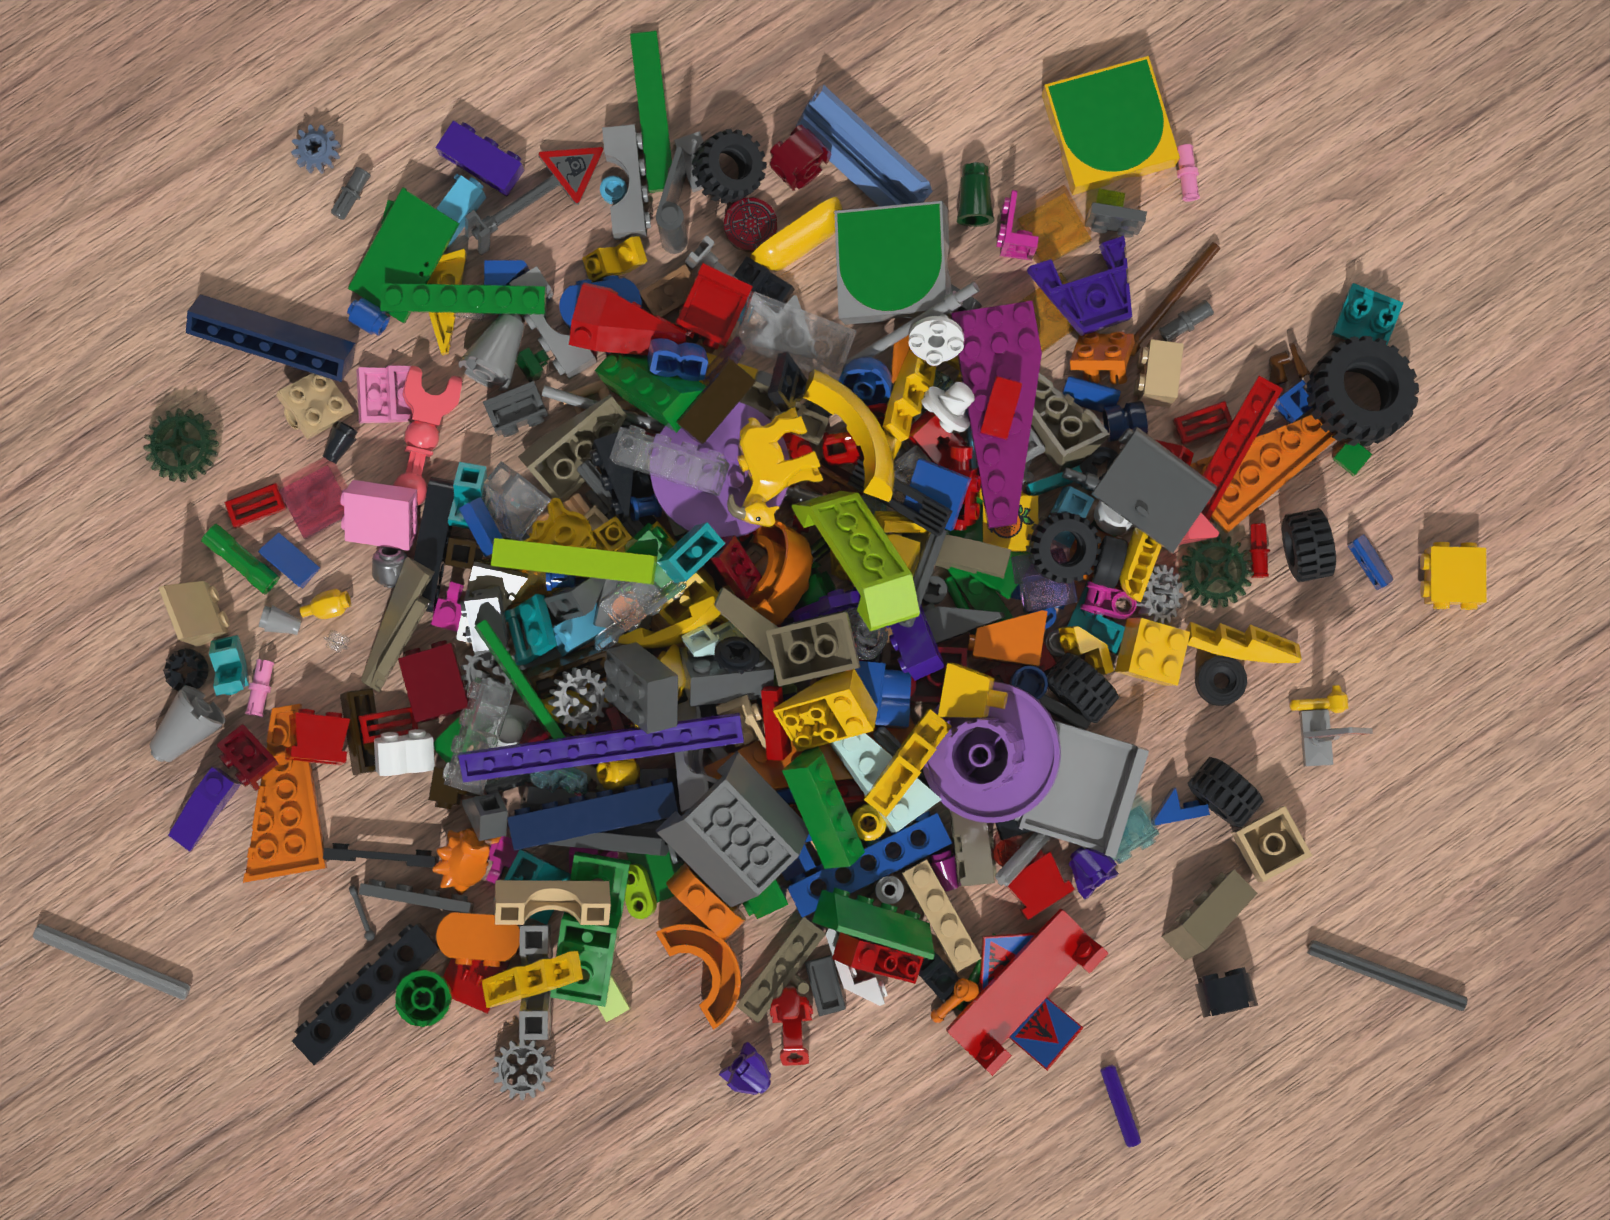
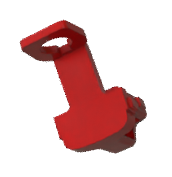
M881 403L867 406L871 412L879 411L884 413L883 417L876 418L879 423L884 422L887 404ZM848 431L837 434L823 433V454L828 465L853 463L855 466L858 464V459H864L860 445H856ZM843 443L847 451L834 455L832 444Z
M794 987L783 988L781 996L772 1000L770 1008L772 1023L783 1024L784 1049L780 1051V1059L783 1066L809 1064V1051L803 1048L802 1022L812 1020L813 1006L809 1003L807 997L799 996ZM791 1053H797V1055L802 1056L797 1059L788 1058Z

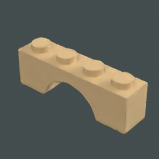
M927 859L901 873L932 926L954 970L958 972L982 959Z
M495 880V925H524L531 915L543 910H559L569 913L577 919L580 925H609L611 907L609 881Z

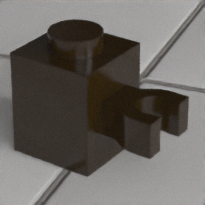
M453 535L448 536L445 565L472 569L474 561L491 565V562L483 559V552L480 548H476V539Z
M434 767L428 800L436 801L435 807L452 809V804L460 805L461 794L480 796L482 786L463 783L461 771Z

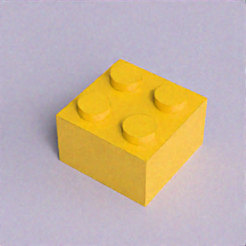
M1127 618L1115 672L1163 686H1178L1190 632L1144 618Z

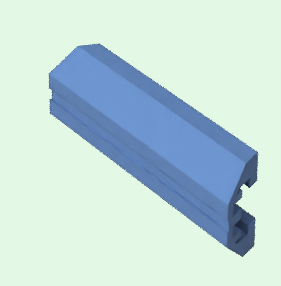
M825 85L818 87L807 103L796 127L802 124L805 128H809L831 151L832 155L829 161L879 207L924 202L933 192L930 182Z

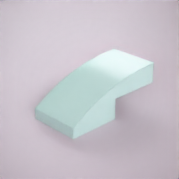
M730 621L712 630L704 624L681 636L682 641L694 657L714 655L716 645L725 638L733 636L746 637Z

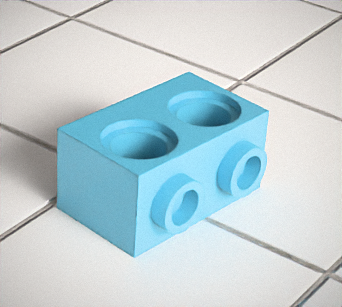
M1071 486L1063 487L1050 513H1061L1062 511L1086 518L1094 498ZM1063 531L1054 537L1052 543L1062 549L1071 548L1075 536L1069 531Z

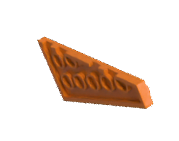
M1309 415L1255 438L1211 516L1226 534L1336 440L1332 438L1333 433L1329 430L1325 432L1320 427L1323 424L1319 419L1315 420L1312 415ZM1212 456L1198 460L1190 466L1202 475Z
M302 704L272 708L266 749L277 760L278 765L261 778L243 883L327 868L326 859H323L324 843L311 762L285 760L286 748L291 746L289 715L295 712L298 713V709H302Z

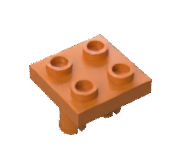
M1117 331L1111 334L1092 332L1083 336L1079 335L1070 358L1071 370H1083V380L1090 382V378L1091 382L1096 384L1100 382L1099 370H1110L1111 384H1116V379H1118L1119 384L1126 383V367L1135 344L1134 334H1125L1124 332Z

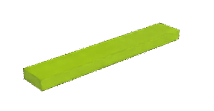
M494 538L491 566L651 585H654L657 556L499 538Z

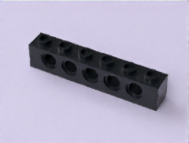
M411 923L398 934L401 938L393 946L391 943H388L377 954L380 958L373 965L370 962L364 965L356 973L359 978L353 984H350L349 981L336 992L339 996L331 1004L326 1001L315 1011L318 1016L311 1023L306 1020L294 1031L297 1036L292 1042L314 1066L325 1059L396 992L397 986L404 977L412 972L419 971L440 951L437 941L421 923L416 924L414 927ZM405 945L410 946L414 951V956L410 961H405L400 954L402 947ZM383 965H389L393 970V976L390 980H384L380 975V969ZM363 984L369 985L372 989V996L368 1000L363 999L359 994V989ZM343 1003L351 1008V1016L348 1019H344L339 1015V1007ZM321 1023H325L330 1027L331 1032L328 1038H322L318 1033V1027Z

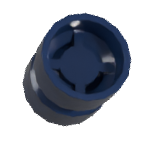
M1142 401L1126 403L1124 408L1120 405L1103 407V424L1110 434L1107 439L1109 442L1118 441L1127 428L1132 430L1136 426L1148 434L1147 415Z
M1024 666L1012 674L1009 685L1023 689L1038 700L1046 693L1048 681L1044 672L1038 667Z

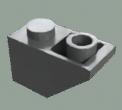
M499 793L462 800V805L479 841L506 836L508 810Z

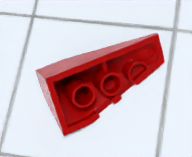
M585 282L582 284L572 317L569 345L600 352L648 356L650 342L653 339L663 338L677 344L686 343L687 331L659 315L654 316L641 309V305L634 301L631 303L618 296L619 293L611 288Z

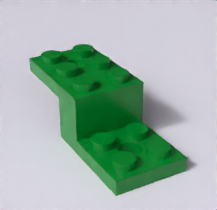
M575 852L570 881H592L595 878L609 881L610 919L609 925H580L575 917L564 912L561 919L556 957L567 952L578 951L581 968L587 970L590 977L586 980H579L551 990V998L602 1007L606 1006L614 952L620 935L631 861Z

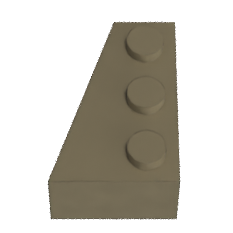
M950 810L958 886L995 883L994 877L997 874L995 860H992L990 850L994 849L992 832H988L987 823L964 818Z
M1234 869L1226 874L1220 872L1210 882L1212 887L1207 892L1205 890L1202 891L1193 900L1194 905L1189 910L1186 909L1175 920L1176 922L1161 936L1184 960L1205 951L1258 894Z

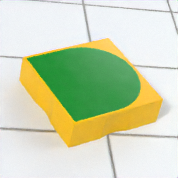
M1149 56L1044 85L1041 95L1052 131L1059 142L1061 161L1072 195L1108 186L1123 178L1140 177L1175 167L1179 161L1180 156Z

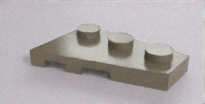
M474 562L467 590H470V596L472 597L473 591L500 586L505 611L514 600L520 587L528 579V574ZM462 614L456 640L467 642L465 627L469 626L468 618L463 617Z

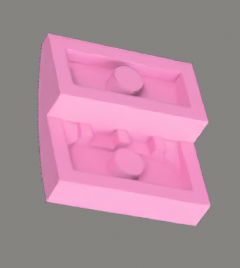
M387 366L386 368L359 367L356 369L359 423L411 421V409L405 403L402 395L407 373L411 366Z

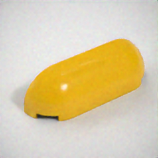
M832 197L817 205L766 240L749 258L769 270L778 271L786 268L835 234L834 211L843 210L839 198Z
M1137 527L1134 528L1128 544L1119 580L1124 592L1133 600L1141 602L1161 545Z

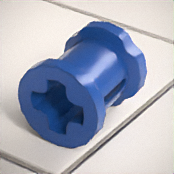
M655 493L650 497L643 498L631 496L629 512L631 519L638 521L640 517L653 515L661 517L662 507Z
M546 573L547 591H552L553 588L576 587V576Z

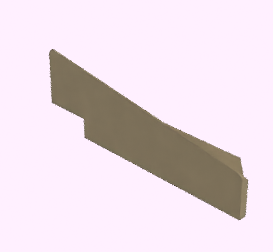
M409 557L405 559L361 678L364 684L378 692L384 686L431 602L423 597L422 594L435 572Z
M724 587L721 588L714 606L720 611L721 615L726 617L773 663L766 631L779 627ZM811 679L793 684L803 691L810 686Z

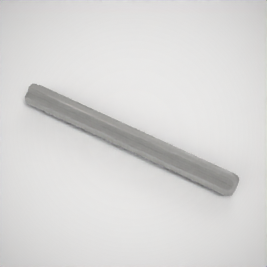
M39 924L34 930L33 938L42 943L178 999L185 1000L189 995L191 986L180 980L44 924Z

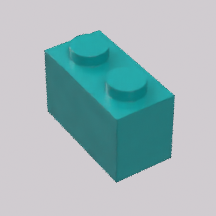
M708 522L698 524L683 536L657 563L674 583L684 582L697 572L726 543Z

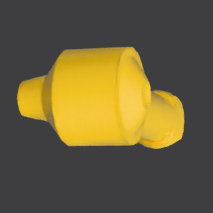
M1340 685L1332 686V692L1327 698L1291 700L1289 707L1292 711L1328 709L1334 713H1342L1349 709L1348 695L1342 692Z

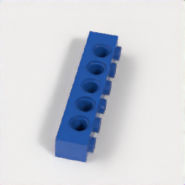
M927 811L915 818L916 824L907 828L904 826L897 832L890 831L891 836L883 840L878 838L865 842L867 847L864 849L865 853L854 864L847 867L851 872V878L847 883H839L836 880L835 872L838 868L824 869L823 864L815 867L817 873L807 877L804 872L790 879L792 885L787 888L801 917L816 911L820 896H816L810 891V884L816 879H821L825 882L826 891L833 892L835 887L848 891L851 894L952 844L938 813L931 816L930 812ZM915 830H921L925 834L926 840L921 846H915L910 841V835ZM890 842L897 843L901 848L900 855L895 859L889 858L885 853V848ZM869 854L875 858L876 866L873 870L865 871L860 866V860L864 855Z

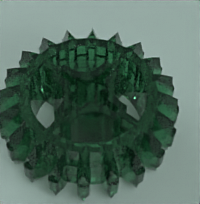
M176 409L175 417L172 412L166 411L167 419L164 420L160 416L156 417L159 425L156 427L150 424L149 429L153 431V434L144 435V438L151 442V444L143 446L145 451L151 452L145 458L147 461L153 462L151 465L152 470H160L159 476L162 478L168 476L170 481L175 482L179 476V480L182 483H186L189 475L195 481L197 480V471L205 475L207 471L203 467L206 464L210 467L214 466V463L209 460L210 456L218 457V452L212 450V448L219 446V442L211 440L217 435V431L214 429L209 430L212 423L209 420L203 422L204 416L200 413L194 417V411L190 409L186 411L185 415L182 409ZM185 425L195 427L200 433L201 440L189 438ZM173 429L171 438L163 440L165 435ZM182 441H184L187 444L186 446H182L180 451L176 447L181 445ZM162 451L174 453L175 460L178 461V467L168 465L163 458ZM200 451L196 459L190 463L191 454Z
M1221 534L1214 538V542L1212 539L1204 540V544L1202 541L1194 542L1196 549L1188 546L1186 551L1190 556L1183 555L1180 559L1188 564L1178 568L1179 572L1187 573L1186 576L1179 579L1181 583L1189 582V585L1184 588V592L1187 593L1193 589L1195 593L1191 596V600L1195 601L1201 596V606H1205L1208 600H1210L1211 608L1214 609L1217 608L1218 600L1223 608L1228 606V599L1235 604L1238 602L1236 594L1242 597L1246 595L1245 589L1241 586L1250 587L1252 584L1245 577L1254 575V571L1246 570V567L1252 565L1253 562L1252 560L1244 561L1243 559L1249 552L1244 550L1239 553L1237 549L1240 548L1241 543L1237 542L1232 547L1230 545L1232 537L1230 536L1226 537L1224 543H1222ZM1207 550H1219L1225 554L1219 560H1213L1209 556L1206 558L1201 553ZM1231 559L1234 561L1237 569L1236 581L1232 579L1233 576L1228 571ZM1196 561L1200 563L1199 566L1204 571V578L1201 583L1198 582L1195 575ZM1224 562L1219 570L1221 578L1217 575L1208 581L1213 572L1211 565L1214 568ZM1214 582H1218L1223 586L1227 585L1230 588L1229 591L1224 593H1214L1206 589Z

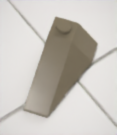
M1039 373L1031 427L1045 447L1044 454L1057 472L1061 473L1066 467L1073 468L1085 461L1109 438L1110 434L1092 411L1081 408L1074 402L1073 397L1069 394L1065 396L1053 387V383Z
M608 395L538 439L518 457L553 498H559L563 503L580 489L585 482L577 472V468L587 460L593 464L590 450H592L594 440L616 433L628 415L615 399Z

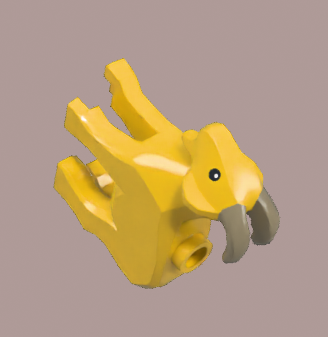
M795 407L777 415L765 426H761L756 418L750 417L748 418L749 423L740 431L739 450L741 455L737 456L742 472H748L752 486L741 507L735 503L733 495H729L727 507L733 517L750 524L771 527L775 524L774 514L779 509V506L769 508L765 504L767 501L778 495L788 486L800 481H823L818 470L820 463L815 451L795 459L785 460L778 440L785 433H807L802 416L798 417Z

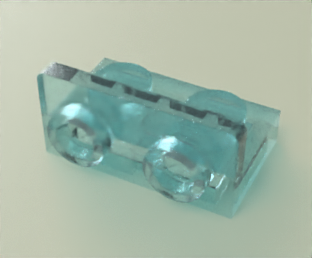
M1140 805L1130 811L1116 858L1111 857L1118 864L1131 858L1132 854L1130 852L1140 846L1141 850H1144L1156 842L1154 837L1159 835L1158 830L1154 829Z

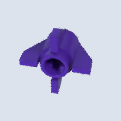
M1080 847L1070 856L1072 860L1069 866L1073 871L1077 890L1084 899L1089 898L1095 889L1106 880L1115 878L1119 874L1114 868L1117 865L1110 856L1097 850Z
M745 1042L740 1052L741 1055L733 1061L731 1066L721 1070L719 1075L728 1082L727 1085L735 1092L752 1095L762 1094L771 1084V1073L764 1058L757 1053L756 1049L749 1042Z

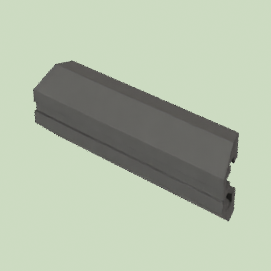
M526 786L520 809L531 807V812L542 810L541 804L558 801V805L562 806L569 804L568 798L585 795L586 800L597 798V796L593 792ZM668 818L548 843V845L666 856L669 852L668 844L656 830Z

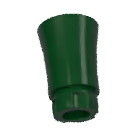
M973 162L962 167L960 202L957 215V223L960 225L981 227L990 225L995 221L991 203L989 169L984 163Z

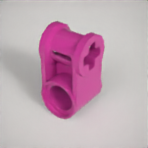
M1087 582L1086 586L1089 589L1085 604H1081L1080 608L1098 615L1126 619L1135 611L1137 602L1124 591ZM1096 593H1098L1096 604H1094ZM1118 599H1126L1130 603V610L1128 612H1120L1116 608V601Z

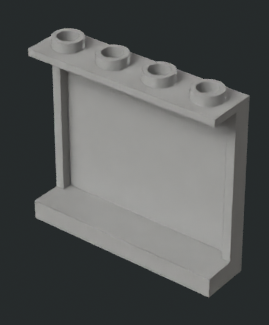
M1053 720L1061 743V762L1058 776L1050 792L1039 805L1014 820L1018 821L1017 826L1021 830L1025 828L1091 848L1116 858L1149 751L1141 746Z

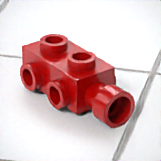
M951 446L950 458H953V466L947 468L971 478L963 501L965 511L964 513L960 511L954 530L960 531L967 530V526L975 524L980 515L977 492L981 488V477L978 476V468H969V459H972L973 447Z

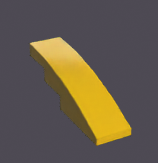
M911 348L895 381L883 423V428L900 442L909 439L912 417L921 413V400L924 398V392L933 386L936 366L929 365L926 360L916 356Z
M1190 622L1185 631L1190 632L1189 646L1213 654L1266 663H1300L1302 659L1298 643L1253 625H1249L1245 633L1222 623L1219 624L1215 631Z
M928 709L864 798V801L887 817L920 775L921 769L937 750L936 747L952 726L931 709Z
M578 951L567 952L552 959H542L527 966L514 967L482 980L486 1008L531 997L582 980L583 975Z

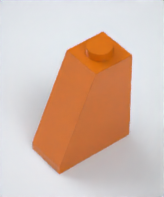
M1041 610L979 627L976 629L975 635L970 634L967 651H973L972 658L1018 666L1039 667L1047 611Z

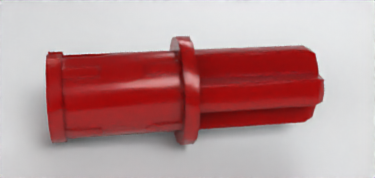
M1254 523L1250 526L1251 550H1248V553L1251 554V578L1269 577L1268 553H1270V549L1267 548V525L1264 523Z

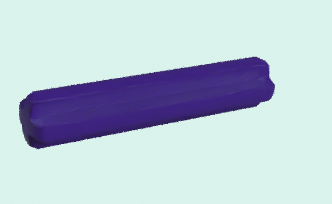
M1114 1065L1101 1068L1100 1072L1124 1141L1128 1147L1137 1146L1141 1143V1139L1116 1067Z

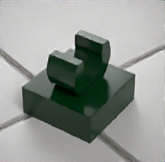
M528 347L519 352L516 363L530 383L540 379L543 372L542 367L548 364L546 361L550 358L545 350H541L534 355Z

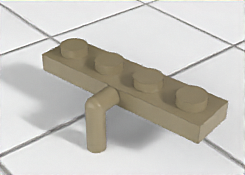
M803 917L736 1007L759 1023L770 1009L772 1000L779 997L782 989L788 983L798 989L801 994H806L809 991V985L796 973L826 933Z

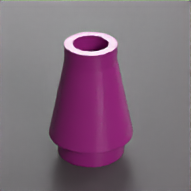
M941 849L929 854V864L944 891L947 892L958 888L956 859L951 849Z

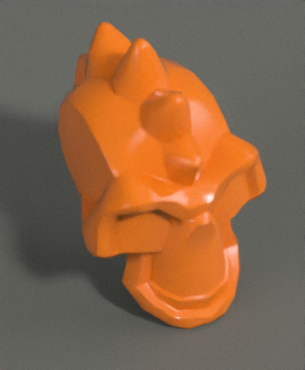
M473 827L459 832L449 830L447 833V846L437 849L441 860L432 868L433 872L443 875L440 887L448 888L454 886L458 894L463 895L470 886L480 882L486 874L487 866L489 865L487 861L490 852L488 845L498 843L501 837L479 841Z

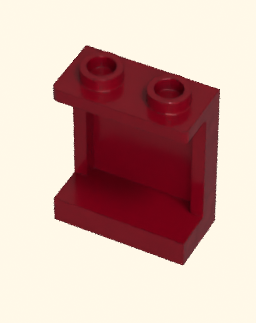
M447 640L432 643L431 649L421 651L420 648L405 651V656L398 658L416 723L421 724L462 712L472 707L471 699L467 696L457 661L456 647L452 643L447 644Z

